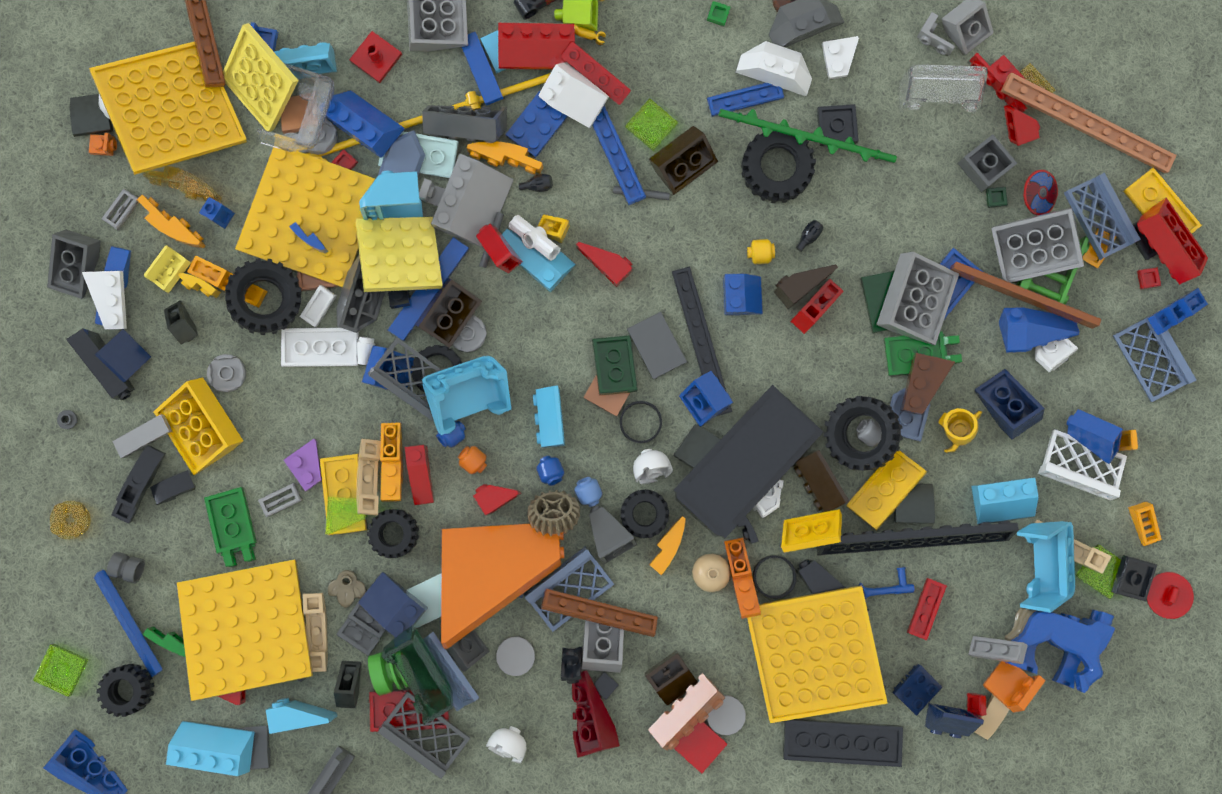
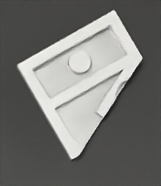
M858 36L822 42L828 80L847 77L859 39Z

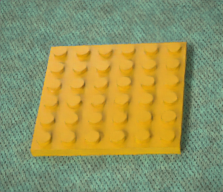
M195 42L89 68L134 175L247 142L225 88L205 87Z
M275 143L235 249L266 261L267 259H272V262L276 264L281 262L285 268H290L291 270L343 288L347 272L355 262L359 252L356 219H363L359 201L375 178ZM296 222L307 237L314 233L328 252L322 253L313 249L301 240L289 226Z
M295 559L177 583L191 701L313 676Z
M862 585L759 604L761 615L747 618L770 723L888 704Z

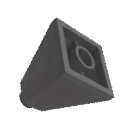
M596 506L590 510L589 517L597 553L604 564L637 546L634 537L603 507Z

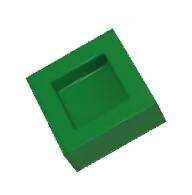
M713 1L707 21L725 26L731 7Z

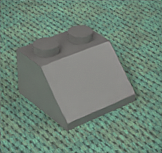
M965 0L941 19L945 32L964 55L994 33L986 4L981 0Z

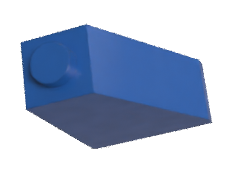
M1079 409L1074 415L1069 416L1066 423L1068 425L1067 434L1103 461L1110 464L1119 451L1123 429Z

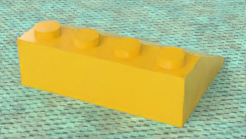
M203 377L186 381L153 411L156 417L161 414L165 415L172 430L168 436L193 475H196L230 453L243 442L240 434Z

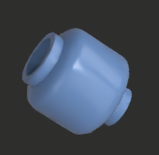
M591 477L579 480L574 491L580 504L588 505L589 507L597 505L603 495L598 481L591 479Z

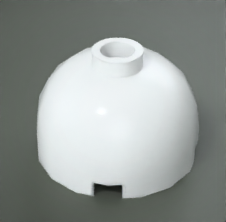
M652 449L643 450L641 455L634 461L633 466L636 482L639 481L640 484L656 482L657 480L654 478L664 475L666 478L673 471L668 457L663 452Z
M512 726L509 729L501 728L496 730L486 744V747H489L488 749L502 757H513L512 761L516 763H522L527 750L525 739L520 735L521 731Z

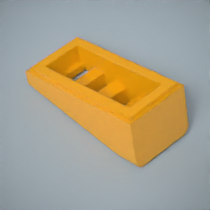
M1136 430L1122 431L1119 451L1137 450Z
M1143 502L1128 507L1143 546L1162 540L1153 504ZM1148 517L1149 520L1142 522V519ZM1151 525V528L1144 530L1145 526ZM1151 532L1154 533L1153 536L1146 538V534Z

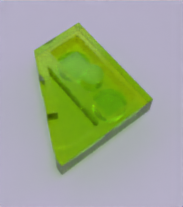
M328 497L325 534H332L367 519L366 514L357 513L356 498Z

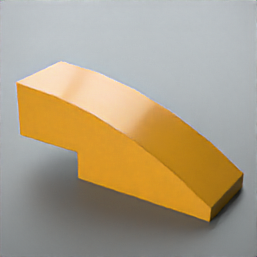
M683 516L677 520L656 544L662 550L649 565L660 575L670 565L681 543L686 520Z

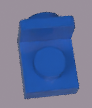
M210 197L199 212L224 229L235 214Z

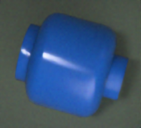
M455 421L456 427L451 433L441 435L437 431L436 437L444 447L453 448L465 439L464 431L466 428L460 421Z
M550 456L540 459L536 470L542 483L552 486L561 482L564 476V469L560 460Z

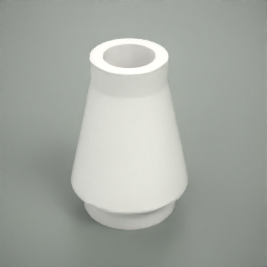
M359 337V340L356 341L357 364L367 365L372 347L375 346L374 338Z

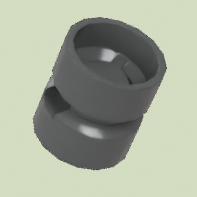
M115 552L108 563L107 575L119 579L123 577L124 581L135 584L142 576L145 560L134 556L129 558L124 553Z

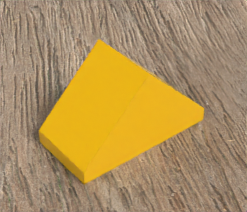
M544 214L538 226L546 231L548 238L559 243L563 242L570 227L567 219Z

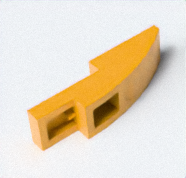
M498 141L494 143L476 142L467 145L468 153H470L472 158L488 160L487 163L494 167L498 165L503 167L507 160L509 165L513 167L522 166L530 174H541L543 169L542 162L528 157V148Z
M141 195L137 199L149 212L144 219L156 229L183 244L198 248L206 246L202 242L204 238L198 232H192L189 229L191 225L184 218L171 217L165 210L161 212L157 208L159 206L158 202L152 197L148 199Z
M381 423V501H401L403 484L401 423Z

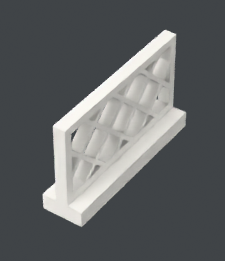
M1054 429L1049 440L1043 465L1040 466L1038 474L1110 501L1119 498L1121 492L1119 485L1127 456L1117 453L1115 457L1120 459L1118 467L1113 469L1111 463L1105 462L1109 471L1102 474L1097 466L1098 463L1103 461L1102 459L1095 462L1090 453L1091 451L1082 444L1084 453L1077 455L1072 445L1081 443L1069 434ZM1056 437H1062L1066 446L1059 449L1055 442ZM1068 447L1073 458L1066 461L1060 450ZM1057 453L1061 461L1058 465L1050 463L1051 455ZM1086 454L1091 463L1086 467H1083L1078 458ZM1075 460L1080 470L1076 472L1070 470L1067 462ZM1093 466L1098 477H1089L1085 469ZM1111 473L1114 478L1113 486L1107 484L1103 476Z

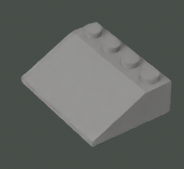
M407 0L409 51L429 52L468 46L466 0Z
M459 154L431 222L432 227L484 248L476 235L483 226L490 223L493 225L497 212L502 210L514 179L475 159Z
M1073 207L996 225L991 228L1002 278L1007 282H1015L1084 266Z
M915 252L901 253L877 325L891 332L936 345L959 273Z

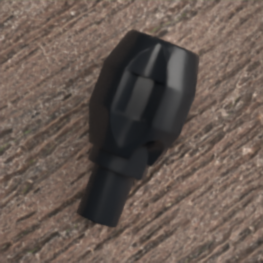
M538 174L527 180V182L519 183L520 191L529 189V191L544 192L553 187L552 177L548 174Z
M816 220L808 223L802 232L801 241L796 246V249L802 252L807 245L816 241L823 231V225Z

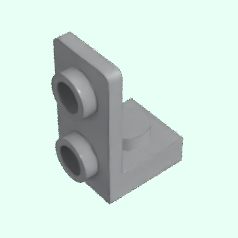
M932 12L917 38L920 39L922 44L935 47L938 53L950 55L955 46L933 34L937 26L935 21L938 15Z
M424 178L419 198L422 202L438 207L445 189L435 186L431 180Z

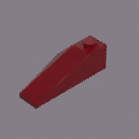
M582 671L579 683L572 684V699L577 703L576 712H573V719L577 720V731H573L577 758L620 746L615 725L588 671Z

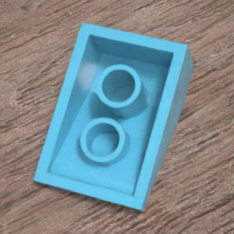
M289 698L279 699L277 702L272 703L270 708L266 709L269 734L330 723L337 717V712L297 700L289 701Z

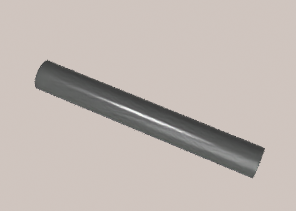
M614 186L613 194L624 195L621 187ZM643 190L646 198L669 200L670 193Z
M497 212L493 226L498 231L504 214ZM485 249L479 264L483 268L487 267L490 258Z

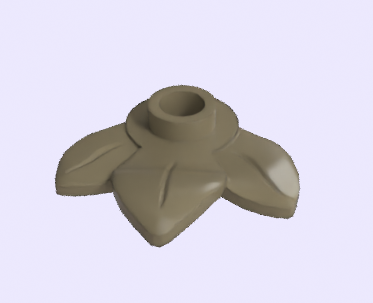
M350 570L340 572L337 579L331 581L328 586V595L337 596L339 604L344 608L349 607L354 598L361 599L367 592L364 583L357 580L356 574ZM344 578H348L350 582H344Z

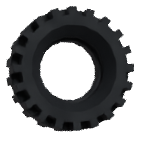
M772 131L768 137H764L763 133L761 135L758 133L753 141H750L741 162L742 178L744 177L746 181V187L752 190L751 193L754 196L756 194L760 196V200H770L771 203H776L777 201L786 203L787 200L797 198L799 194L805 191L815 173L814 165L816 164V159H813V148L810 149L808 147L809 141L805 140L800 145L794 136ZM774 148L789 151L796 162L794 174L784 181L769 179L763 173L761 167V159L766 152Z
M257 258L255 262L250 263L246 261L245 265L241 268L238 266L235 269V273L229 276V281L225 288L226 307L231 315V319L236 321L240 328H246L252 334L254 332L261 333V335L270 332L276 334L278 330H284L288 324L293 323L300 310L302 291L298 284L299 280L292 275L290 268H284L281 262L278 264L273 263L272 259L261 261L260 258ZM266 281L278 287L282 295L280 307L275 312L265 315L255 313L249 309L245 302V294L252 284Z
M864 396L847 398L845 402L838 403L836 405L837 408L829 413V421H825V426H827V430L824 432V437L827 438L825 445L832 452L830 455L836 458L839 464L845 465L852 470L861 471L875 470L878 467L885 466V463L889 460L892 461L894 454L900 449V440H903V436H901L902 424H899V416L893 412L892 407L879 399ZM863 415L874 418L880 425L882 432L878 445L866 452L853 448L847 438V429L851 421Z

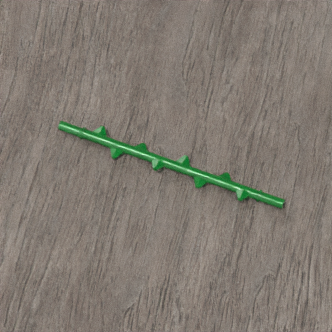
M724 109L719 111V117L734 120L737 123L742 122L760 127L764 137H768L772 131L794 136L800 145L805 140L827 145L829 153L832 155L838 148L858 153L864 162H867L870 157L895 163L897 159L896 155L884 153L878 149L873 150L855 145L852 137H848L845 142L825 137L821 127H817L813 133L789 127L785 119L780 124L758 119L754 109H751L747 115Z

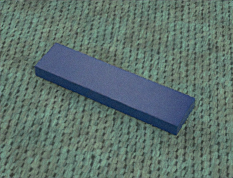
M763 83L708 97L707 101L711 116L713 117L719 115L720 109L732 112L784 99V94L781 87Z

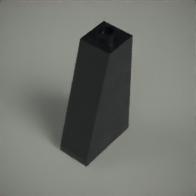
M82 328L66 339L112 399L125 400L131 396L130 392L135 389L129 379L123 383L95 356L106 345L98 333Z
M806 559L798 564L800 568L796 569L811 594L846 588L815 560L809 561V559Z

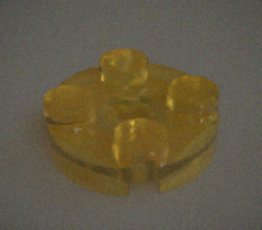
M64 501L56 504L50 515V530L62 539H76L88 530L91 522L90 513L78 501ZM72 515L71 517L75 521L68 525L66 518Z

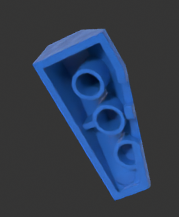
M1024 307L1004 308L999 320L1006 353L1027 352L1032 350L1033 347L1039 345L1043 347L1049 342L1061 341L1077 336L1080 333L1077 323L1053 313Z
M76 729L43 767L58 779L87 794H125L127 792V788L116 773L109 771L103 764L106 761L103 756L98 757L92 749L95 747L92 740Z

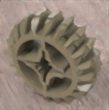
M549 490L548 493L541 492V496L535 495V499L531 500L530 506H528L530 525L532 528H535L536 532H541L543 536L549 533L550 537L553 534L559 536L562 532L567 534L568 530H573V527L577 525L580 517V506L576 498L571 493L566 494L565 490L561 493L558 490L555 492Z

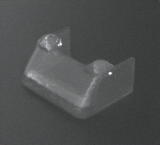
M285 64L299 80V96L309 101L299 133L290 132L285 135H279L258 128L259 141L262 144L289 152L312 149L318 143L335 91L334 81L328 76Z
M911 66L899 83V113H902L906 107H909L910 110H918L925 103L962 104V108L970 112V115H974L982 106L988 69L982 66Z

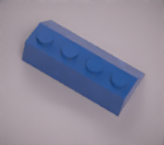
M351 90L330 96L319 110L335 126L380 158L383 157L404 131V127Z

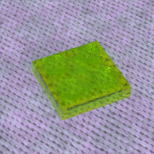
M649 98L625 125V128L654 151L675 128L678 122Z
M50 644L33 681L69 697L72 695L88 659L56 644Z

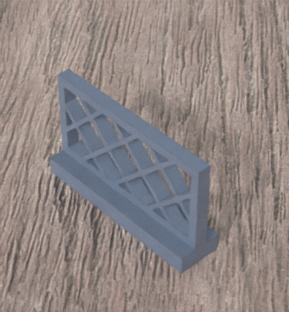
M1105 173L1064 192L1099 260L1141 240ZM1088 185H1089V187H1090V189H1091L1093 195L1090 194V193H1087V187H1088ZM1073 192L1081 195L1080 202L1075 200ZM1085 197L1092 200L1091 207L1084 204ZM1097 203L1101 207L1102 211L1096 209ZM1083 209L1090 212L1089 218L1084 217ZM1094 214L1101 217L1100 223L1093 221ZM1106 219L1108 220L1111 228L1105 226ZM1092 226L1099 228L1098 235L1093 233L1091 230ZM1103 231L1110 233L1109 240L1102 238ZM1115 236H1117L1120 245L1114 243ZM1101 243L1108 245L1107 253L1105 254L1101 248Z
M1148 316L1116 333L1113 337L1150 402H1153L1186 384L1196 381V378L1169 331L1167 330L1157 335L1147 319L1150 317ZM1144 323L1150 329L1148 336L1137 334L1139 326ZM1125 333L1133 335L1130 346L1123 344L1119 337ZM1136 336L1147 339L1144 349L1133 347ZM1150 340L1158 343L1157 353L1147 351ZM1132 349L1142 352L1140 362L1131 359ZM1146 353L1156 356L1153 366L1143 364ZM1160 357L1168 360L1167 370L1157 367ZM1142 366L1152 369L1149 379L1141 376ZM1156 370L1166 372L1163 383L1153 380ZM1169 374L1176 375L1180 383L1174 386L1166 384ZM1151 383L1162 385L1159 394L1152 395L1150 392Z
M585 546L561 564L560 567L527 590L524 596L553 632L568 621L571 616L566 615L563 617V614H560V621L552 625L549 622V613L551 611L543 610L535 603L541 597L543 598L545 589L553 590L555 586H564L563 593H566L567 587L578 588V597L580 595V588L591 589V596L588 599L595 600L612 587L614 583ZM589 560L595 565L594 573L583 572L584 564ZM580 574L578 585L568 584V576ZM582 575L593 576L592 586L581 585ZM596 576L604 577L608 582L602 588L594 587Z
M434 632L413 646V649L456 711L479 699L477 693L446 649L443 648Z

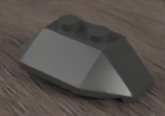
M796 0L779 8L769 32V37L773 44L788 47L844 23V20L837 5L828 0Z
M360 255L347 272L336 307L337 327L354 333L377 320L385 291L364 292Z

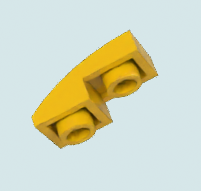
M185 273L178 275L182 279L181 284L188 290L192 288L198 291L200 289L206 296L209 297L211 295L215 298L221 294L217 288L200 278Z

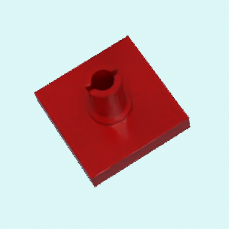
M371 31L349 61L381 83L402 56V52Z

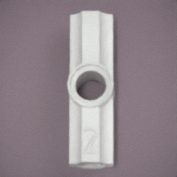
M519 215L514 216L509 222V228L522 238L526 248H535L550 261L554 260L560 253L561 248L547 238L546 231L542 227H533Z

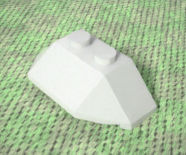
M767 41L743 53L736 69V73L773 84L777 87L779 86L803 96H807L812 81L801 53Z

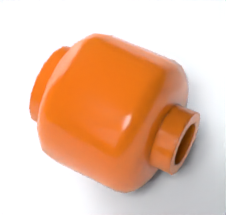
M466 446L458 455L459 466L469 474L481 473L487 466L485 463L487 459L486 454L476 446Z

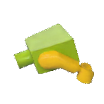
M563 0V8L554 11L556 21L563 20V24H574L577 36L588 40L595 39L598 45L605 43L600 41L598 37H606V34L601 31L597 34L594 32L597 31L598 0Z

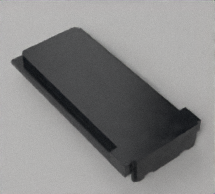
M772 385L673 490L676 493V501L708 529L713 536H721L725 539L821 436L823 431Z

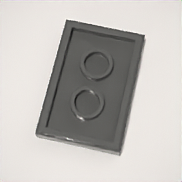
M661 312L627 328L653 380L687 363Z

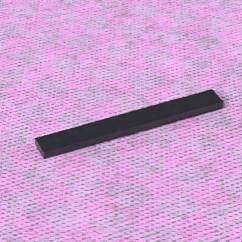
M689 266L672 271L701 375L712 371L726 391L691 268ZM731 405L717 416L732 412Z

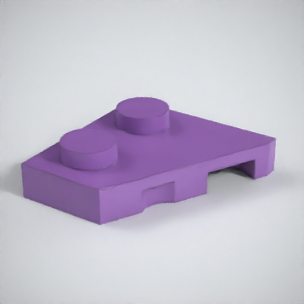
M312 439L284 459V462L305 491H308L322 481L316 439Z

